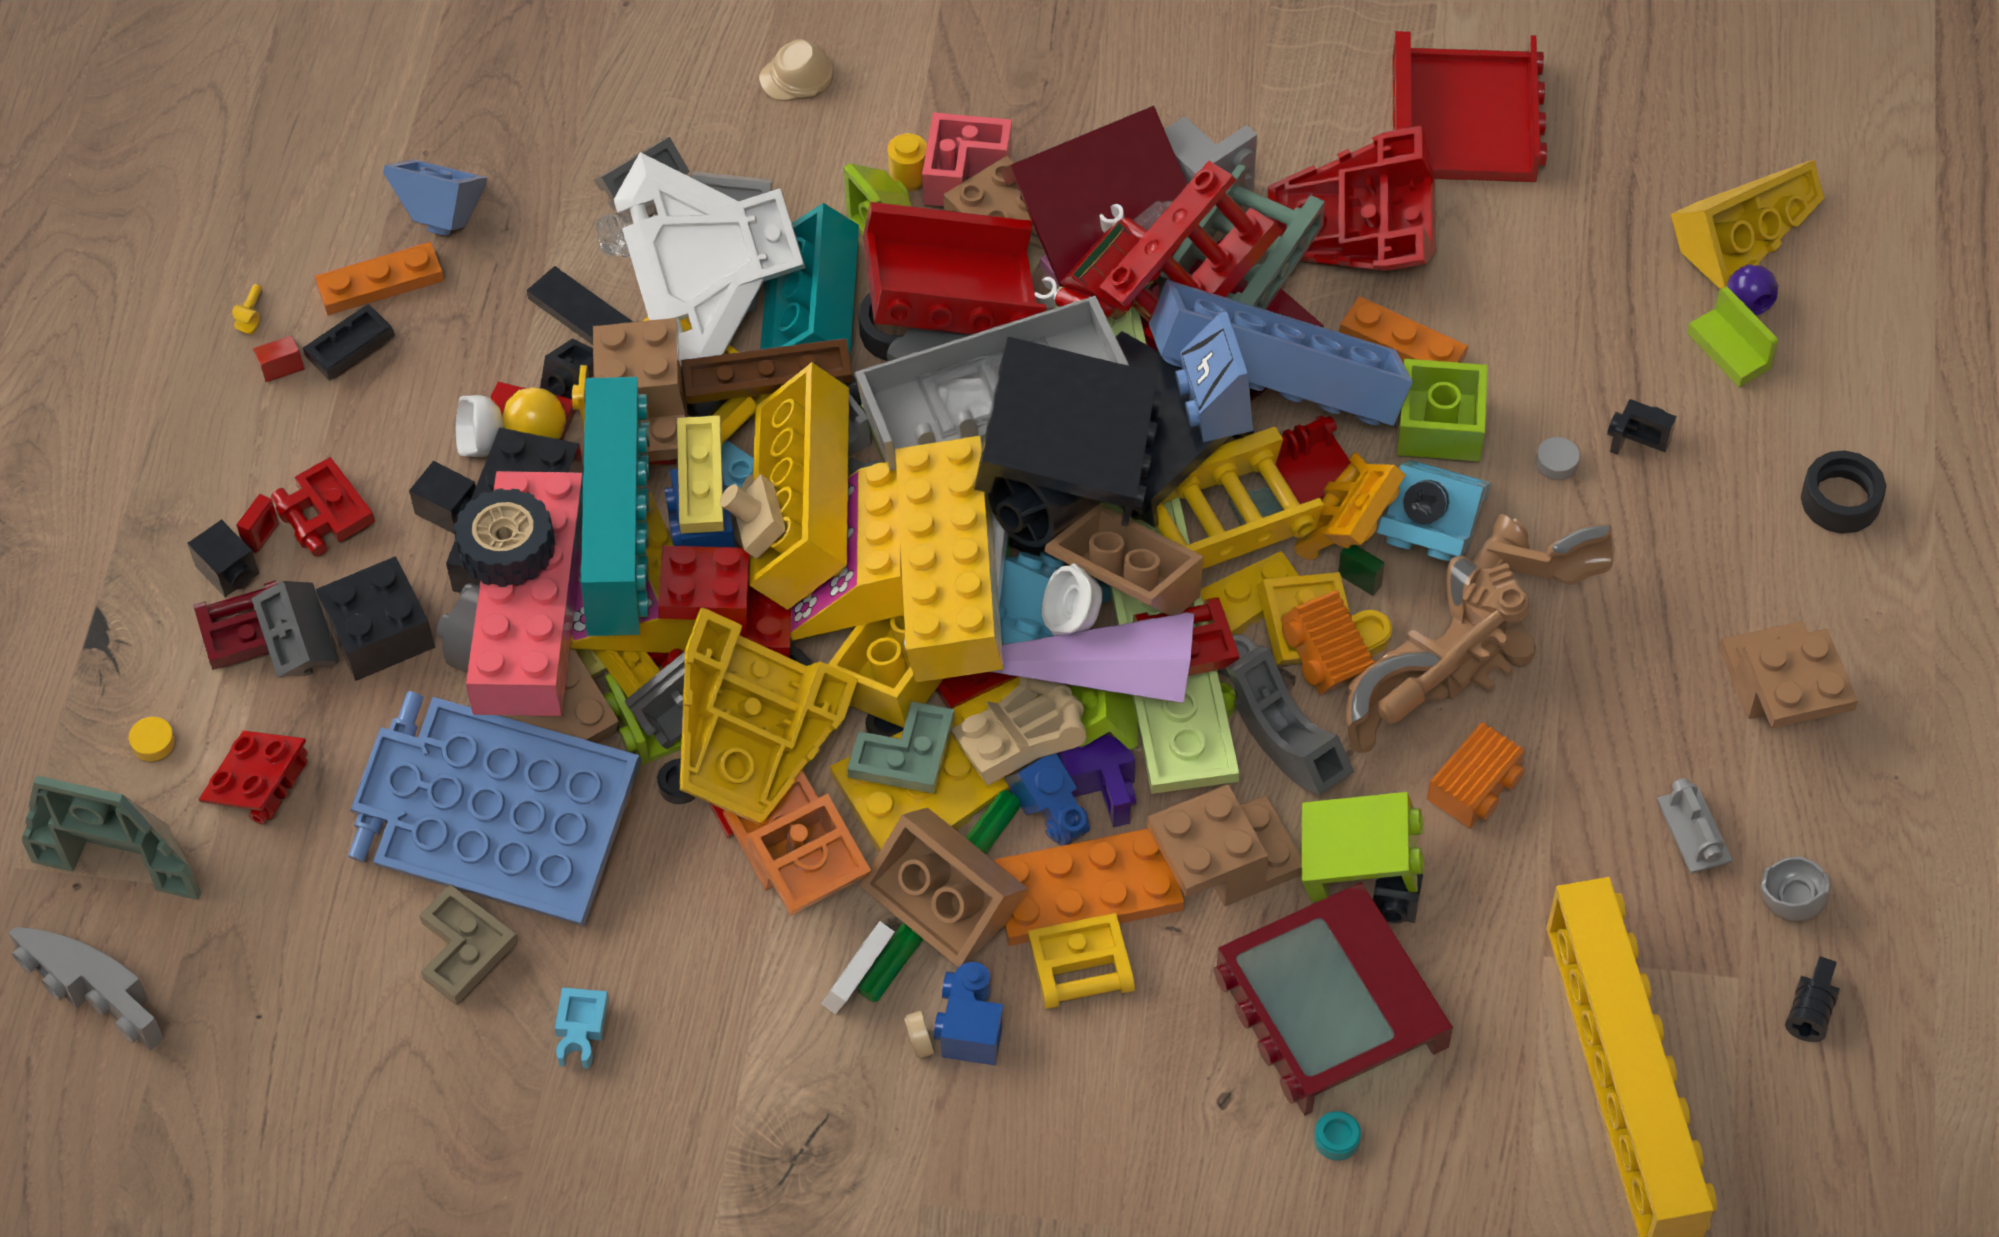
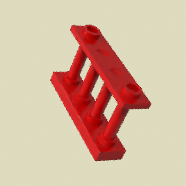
M1208 161L1118 266L1111 271L1099 288L1125 307L1133 300L1150 319L1158 302L1144 286L1159 269L1173 282L1226 298L1283 231L1275 222L1253 208H1250L1245 214L1226 193L1235 183L1236 178L1211 161ZM1214 206L1234 226L1219 245L1199 225ZM1187 237L1207 257L1192 276L1171 256ZM1148 325V327L1143 332L1152 342L1156 344L1150 326Z

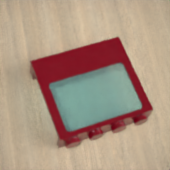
M1362 882L1218 947L1217 966L1214 967V975L1220 988L1224 992L1230 991L1237 1002L1235 1008L1241 1023L1246 1029L1252 1027L1259 1039L1257 1045L1263 1060L1268 1066L1274 1064L1282 1077L1280 1078V1085L1285 1097L1291 1104L1296 1102L1304 1116L1313 1112L1316 1095L1426 1044L1434 1055L1449 1048L1453 1026Z

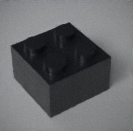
M396 556L316 589L325 620L355 681L435 648L429 621Z

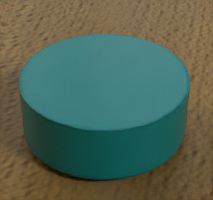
M1333 1111L1326 1113L1318 1120L1314 1131V1144L1321 1155L1330 1160L1341 1161L1352 1157L1357 1152L1360 1146L1361 1128L1353 1116L1345 1112Z

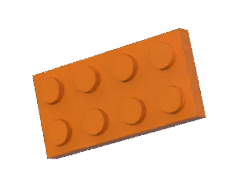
M1149 828L993 860L1028 888L1014 913L1004 926L1009 946L1029 942L1028 930L1112 913L1117 914L1120 924L1184 910V900L1180 886Z

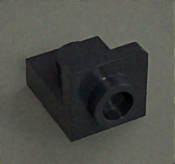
M572 338L547 354L544 359L540 388L546 389L554 395L572 399L573 385H579L580 366L587 365L589 378L594 375L593 348Z
M1423 874L1417 875L1418 892H1408L1402 876L1376 879L1373 901L1387 922L1402 923L1405 921L1415 923Z

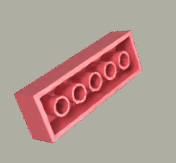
M496 471L494 491L501 488L503 490H511V488L520 489V492H529L534 495L535 499L541 500L545 504L546 511L549 510L555 537V552L553 558H550L548 561L549 565L547 568L541 570L534 579L523 581V584L498 587V585H486L480 581L466 679L473 715L562 716L582 557L583 473Z

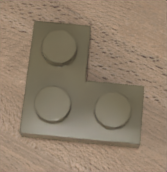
M451 884L419 915L421 923L448 943L421 971L423 980L456 1005L518 943L517 935L514 931Z

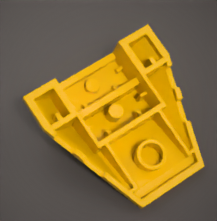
M701 608L685 648L680 790L756 824H762L794 784V779L819 752V747L829 734L837 729L844 720L858 678L821 661L805 666L740 636L742 625L708 609Z

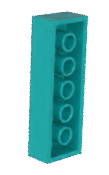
M637 377L586 378L581 587L587 636L640 635V617H648V591L640 590H646V582L649 581L648 556H641L646 555V548H649L648 522H641L646 521L647 514H649V489L641 487H647V480L650 479L649 454L642 455V453H647V447H650L649 422H641V420L648 419L647 394H639Z

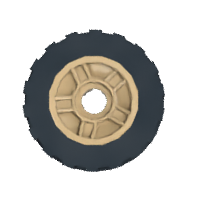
M513 488L511 490L495 489V491L490 493L484 492L475 500L471 499L466 504L463 511L460 510L457 515L458 521L454 524V537L461 565L464 570L467 569L469 571V576L475 580H481L483 584H495L498 587L523 584V581L532 580L538 576L541 570H545L549 565L548 561L554 556L555 537L549 510L546 511L545 504L541 500L535 499L534 495L529 492L523 493L520 492V489Z

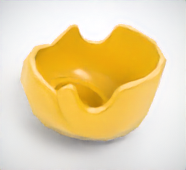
M537 387L518 390L506 402L502 415L505 429L555 439L561 438L566 424L565 412L558 398L548 390Z

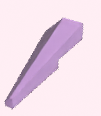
M1185 612L1173 616L1088 629L1066 636L1054 635L1030 641L1003 644L1004 669L990 672L1184 703L1191 659L1194 613Z

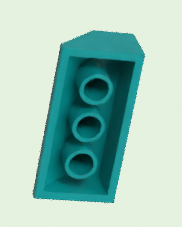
M822 203L792 222L805 268L766 281L760 349L846 338L850 355L857 252L859 249V224L827 204Z

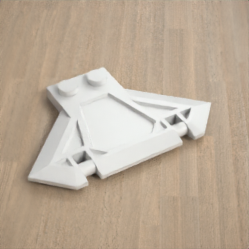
M640 152L614 198L617 213L630 212L634 223L622 228L649 320L676 318L680 365L681 360L723 355L763 282L805 268L780 188L737 201ZM655 204L658 215L649 218L646 207ZM689 318L692 329L683 332L680 320Z

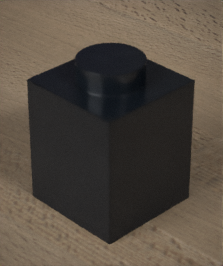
M432 461L409 490L414 513L455 534L454 524L458 521L457 515L460 510L463 511L466 504L471 500L476 485L475 481Z
M222 519L187 543L195 567L224 597H227L237 589L244 588L259 574L252 550Z

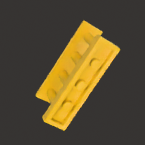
M1274 426L1218 447L1157 506L1159 520L1157 528L1162 536L1204 556V569L1293 536L1301 538L1316 529L1324 504L1320 498L1301 505L1299 504L1275 465L1283 438ZM1253 471L1260 472L1284 511L1263 518L1238 477ZM1216 484L1223 485L1246 524L1225 531L1201 490ZM1178 497L1186 498L1207 533L1208 538L1187 544L1163 503Z

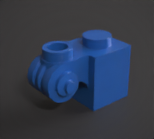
M1057 753L1037 758L1004 777L1012 793L1020 799L1019 804L1025 815L1040 811L1047 818L1045 822L1047 829L1045 832L1058 845H1068L1072 842V839L1076 840L1079 838V835H1084L1090 831L1087 813L1083 807H1079L1071 793L1077 787Z
M967 962L962 964L955 973L946 971L942 998L948 999L946 1012L937 1013L934 1039L941 1040V1056L943 1058L996 1066L1004 1026L1003 1004L986 1002L991 994L990 973L987 967L981 963Z

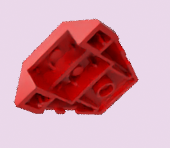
M1422 125L1383 132L1372 137L1373 143L1352 153L1348 148L1337 154L1339 158L1317 169L1312 165L1268 186V199L1293 210L1296 207L1302 208L1310 195L1325 201L1323 227L1300 261L1388 271L1424 265L1431 259L1436 252L1435 182L1425 131ZM1268 217L1283 231L1280 234L1282 236L1287 229V225Z

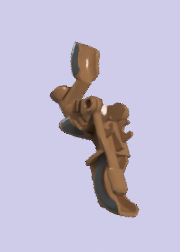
M1504 514L1498 515L1492 527V536L1481 546L1471 560L1460 555L1453 557L1448 564L1446 580L1452 624L1447 632L1435 641H1432L1412 630L1407 634L1408 640L1398 648L1389 650L1382 659L1372 664L1350 682L1347 688L1349 696L1346 705V723L1352 749L1358 753L1371 751L1376 744V733L1382 719L1388 724H1396L1425 700H1444L1446 697L1452 700L1473 682L1486 690H1492L1495 687L1494 681L1487 677L1490 671L1500 670L1505 676H1510L1512 668L1507 661L1519 667L1529 664L1536 651L1535 640L1531 634L1526 632L1522 621L1529 617V598L1518 587L1511 571L1550 580L1553 578L1560 583L1574 585L1589 576L1605 573L1612 568L1614 558L1611 524L1589 525L1572 530L1554 541L1548 547L1547 553L1530 549L1527 540L1528 532L1516 518L1510 519Z

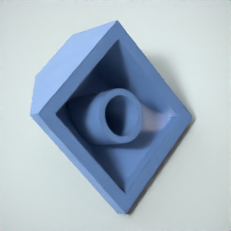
M415 159L384 165L383 174L412 220L426 224L427 231L441 235H450L451 230L466 226L487 182V177Z

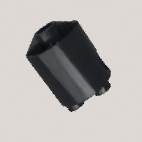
M999 476L995 477L991 494L988 493L992 512L1001 527L1013 539L1031 547H1041L1049 543L1066 528L1102 503V501Z

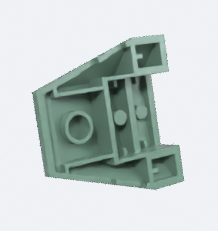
M36 775L28 806L30 810L25 821L27 826L22 836V843L32 863L73 872L85 843L90 842L141 854L156 891L194 900L199 899L201 891L194 873L167 823L123 794Z

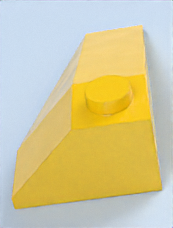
M1809 160L1700 200L1670 215L1681 253L1721 289L1727 286V281L1735 271L1749 264L1760 265L1759 262L1769 252H1775L1782 244L1781 239L1792 227H1798L1825 197L1815 160Z

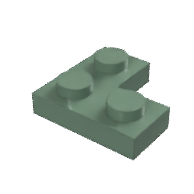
M911 701L901 739L858 731L847 769L848 777L935 794L955 719L954 709Z

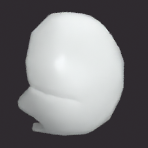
M461 396L456 415L457 451L461 456L478 458L488 456L499 427L504 428L500 408L487 396Z

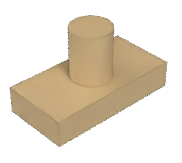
M760 474L745 490L733 484L722 494L720 505L736 516L744 551L756 559L759 558L786 531L773 482Z

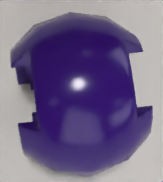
M1749 264L1735 271L1727 281V287L1755 315L1764 313L1777 300L1779 285L1774 274L1762 265Z

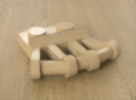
M1020 677L1019 686L1000 703L987 701V710L968 717L963 723L952 728L951 731L955 742L987 786L1037 758L1079 747L1086 740V728L1081 723V716L1084 711L1083 705L1076 696L1072 695V691L1067 684Z

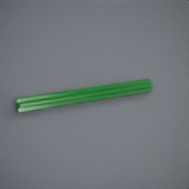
M1008 790L1000 791L966 836V839L986 854L1019 810L1020 799ZM903 922L858 984L859 994L871 1002L878 1001L920 945L923 938Z

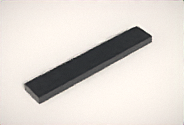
M556 266L551 268L526 290L530 301L591 345H593V326L633 322ZM728 399L687 404V414L691 417L712 416Z

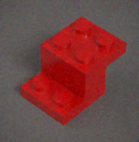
M662 546L658 619L696 620L699 610L705 608L742 625L740 636L790 658L791 608L785 609L749 586V553L744 551V548Z

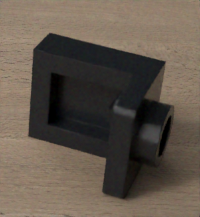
M1629 399L1623 413L1615 412L1607 431V435L1613 437L1610 452L1618 455L1626 438L1666 452L1672 439L1677 416L1667 413L1659 407H1651Z

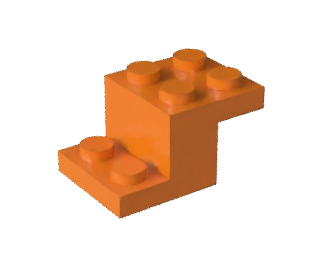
M803 770L800 771L794 779V784L762 824H756L727 810H724L723 813L765 891L774 887L790 916L858 882L871 873V869L830 796L827 793L818 798Z

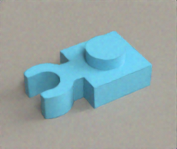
M562 987L555 1024L556 1036L565 1037L558 1043L556 1048L559 1066L565 1067L567 1055L572 1051H580L582 1053L581 1062L583 1068L589 1069L591 1066L593 1054L588 1040L602 1041L609 1003L607 991Z

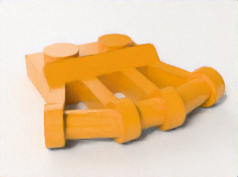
M1355 451L1349 458L1351 463L1334 482H1328L1324 488L1323 493L1325 496L1322 499L1324 505L1317 527L1308 535L1297 539L1294 546L1295 553L1304 559L1313 560L1318 557L1322 548L1332 544H1337L1343 548H1349L1351 545H1362L1376 531L1377 520L1385 507L1389 506L1397 498L1400 491L1399 485L1406 474L1395 465L1371 464Z

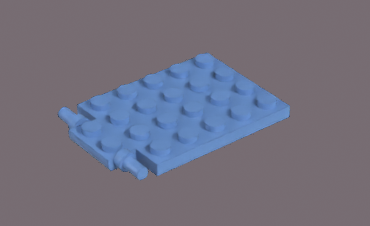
M407 691L398 718L392 719L389 729L383 727L379 729L350 811L358 814L354 827L358 829L348 857L359 862H365L374 834H380L382 825L385 822L387 825L373 861L377 866L447 887L451 884L457 890L585 927L642 761L641 757L637 754L503 716L473 715L471 707L432 697L419 736L415 737L418 728L415 725V721L424 696Z

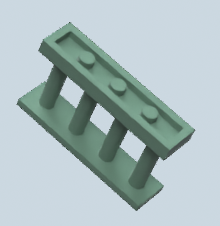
M1238 164L1231 174L1236 178V181L1226 193L1236 204L1239 203L1245 207L1253 208L1263 215L1287 225V229L1267 249L1268 257L1264 263H1258L1253 266L1242 278L1248 281V286L1244 292H1237L1236 294L1230 292L1226 298L1266 310L1322 229L1325 201L1310 195L1302 208L1290 209L1245 189L1246 166ZM1216 206L1199 223L1211 238H1213L1217 231L1227 235L1234 227ZM1188 237L1173 255V258L1187 273L1197 259L1202 261L1207 259ZM1162 270L1156 279V282L1159 283V298L1166 280L1172 281Z

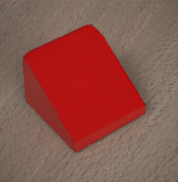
M292 335L253 348L265 382L305 369L300 351Z

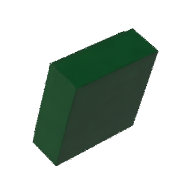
M1357 545L1343 548L1340 552L1338 568L1341 577L1374 596L1382 585L1384 561Z

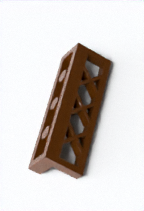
M844 338L681 360L687 404L774 393L811 362L841 383H852L847 340Z

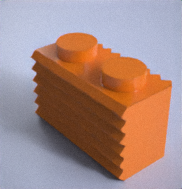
M1337 590L1298 605L1281 618L1284 639L1289 646L1296 648L1303 662V675L1310 685L1316 687L1320 696L1349 684L1356 676L1362 674L1375 663L1371 653L1368 652L1367 645L1364 644L1363 638L1360 636L1359 630L1356 629L1355 622L1352 621L1347 607L1344 606V600L1340 598V592Z
M1481 722L1429 782L1427 800L1467 827L1472 828L1479 818L1485 821L1492 815L1500 800L1498 796L1505 788L1511 791L1521 780L1525 772V768L1522 767L1524 749L1522 746H1517L1514 741L1503 737L1500 732H1495L1493 727H1488L1485 722Z

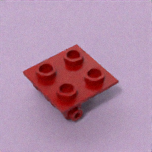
M1323 415L1317 416L1316 421L1304 426L1296 425L1293 431L1287 429L1281 435L1283 441L1275 465L1300 505L1317 498L1323 499L1325 496L1323 490L1328 482H1334L1351 463L1332 434L1337 431V426L1331 416L1326 418Z
M243 730L240 736L233 742L229 753L218 770L211 776L207 787L198 800L204 803L250 809L249 818L258 824H264L266 820H272L281 804L279 799H285L288 795L285 788L291 789L293 787L294 781L308 763L306 759L308 751L303 747L307 740L300 737Z

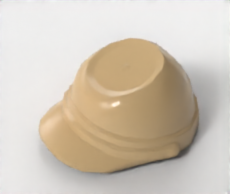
M796 39L779 49L773 60L761 70L759 81L764 92L773 99L785 101L813 97L825 91L832 83L834 70L830 58L820 46L809 40Z

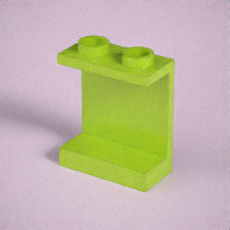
M1408 792L1302 803V883L1311 902H1319L1329 897V883L1402 876L1408 892H1418L1417 875L1424 874V856L1422 848L1417 847V835H1423L1424 822L1421 808H1414Z

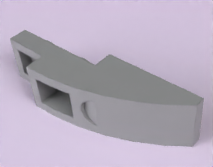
M15 927L9 932L16 948L12 952L15 960L28 973H31L34 969L44 977L41 980L42 984L57 1000L66 997L76 1008L87 1000L100 1015L103 1016L109 1012L117 1020L114 1023L116 1028L129 1042L134 1043L138 1039L150 1051L164 1039L156 1019L141 1006L148 998L139 978L122 964L83 942L60 934Z

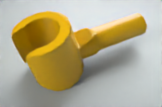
M254 284L243 305H235L232 309V316L236 319L234 328L249 335L257 330L260 323V313L254 311V306L262 291L260 285Z

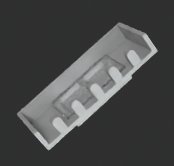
M1096 296L855 372L861 403L889 470L896 469L895 449L974 436H980L983 444L998 371L1008 336L1129 366Z

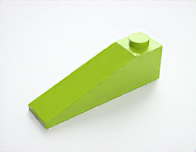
M852 163L843 167L847 218L859 224V232L862 235L870 202L911 206L910 196L905 186L900 181L895 182L885 170Z

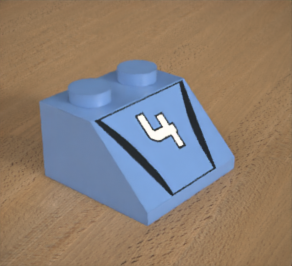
M1219 313L1180 352L1182 370L1175 371L1180 395H1188L1190 401L1185 402L1190 427L1198 426L1203 442L1253 431L1248 373L1228 313Z

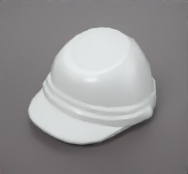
M1073 563L1070 566L1060 567L1052 574L1044 592L1041 615L1045 626L1053 635L1063 636L1090 629L1094 625L1100 611L1102 589L1099 583L1077 564Z

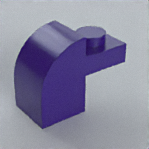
M1104 734L1082 748L1079 746L1057 753L1077 787L1076 790L1071 792L1073 797L1101 791L1113 828L1130 824L1131 806L1136 805V795L1132 784L1135 781V759L1125 745L1118 739Z

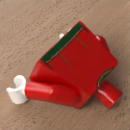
M1114 204L1111 206V210L1115 219H1107L1102 214L1099 215L1104 234L1060 282L1064 287L1059 289L1055 280L1051 277L1042 279L1044 286L1052 289V291L1047 295L1034 292L1040 304H1046L1047 308H1052L1056 305L1061 307L1096 296L1107 319H1118L1133 307L1144 319L1150 322L1149 316L1133 300L1125 307L1099 288L1111 271L1118 266L1148 231L1131 218H1124L1121 205ZM1160 269L1144 286V288L1154 297V299L1157 302L1159 298L1149 289V287L1161 274Z

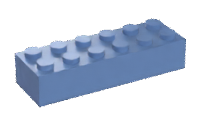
M1166 280L1149 323L1159 353L1166 362L1182 367L1180 352L1219 313L1227 312L1248 373L1249 388L1262 391L1266 387L1279 391L1281 396L1294 402H1302L1303 399L1316 402L1320 408L1330 413L1340 414L1341 411L1355 414L1359 420L1370 425H1379L1382 422L1394 426L1413 382L1395 349Z

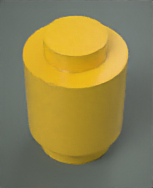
M911 133L897 135L889 142L887 148L889 176L895 182L900 181L908 192L915 191L923 185L922 172L927 149L924 139Z

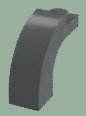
M1260 645L1226 667L1239 696L1234 703L1244 723L1263 751L1292 781L1304 789L1320 795L1354 773L1339 736L1317 727L1296 705L1287 690L1269 648Z

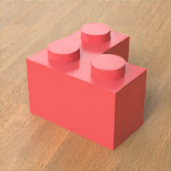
M933 112L922 172L923 205L944 206L945 193L1003 157L1008 156L1011 159L1012 119Z

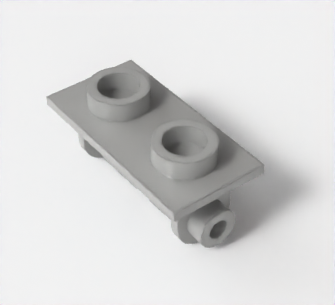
M1682 778L1672 784L1673 791L1671 794L1657 797V802L1690 874L1732 863L1731 855L1696 784L1690 783L1687 778Z

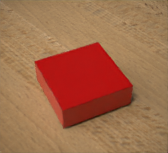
M259 493L236 524L241 540L255 554L260 551L279 525L272 499Z

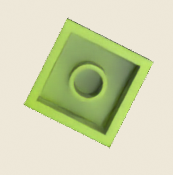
M1404 359V366L1413 382L1399 412L1397 455L1480 462L1485 436L1488 365Z

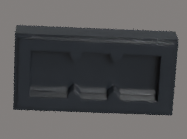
M367 304L304 346V355L328 380H331L395 336L394 330L382 316Z

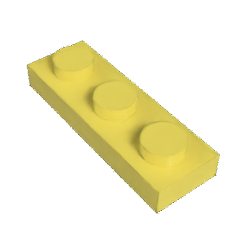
M720 415L677 418L679 525L681 534L724 531V509L720 505V499L723 494Z

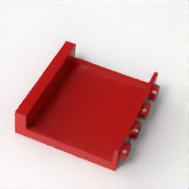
M1395 31L1392 55L1393 130L1423 126L1434 179L1509 182L1537 181L1539 166H1546L1547 143L1540 142V136H1544L1546 130V112H1539V105H1544L1545 82L1538 81V75L1543 74L1544 52L1537 51L1536 35H1530L1528 51L1411 48V31Z
M870 202L863 232V241L874 323L976 334L1045 312L1047 309L1046 304L1036 303L1027 255L1032 232L1031 221Z

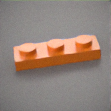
M431 242L315 275L316 284L327 316L444 281L443 273Z
M1361 296L1352 305L1340 323L1339 333L1395 349L1403 363L1404 359L1462 363L1467 355L1468 345Z

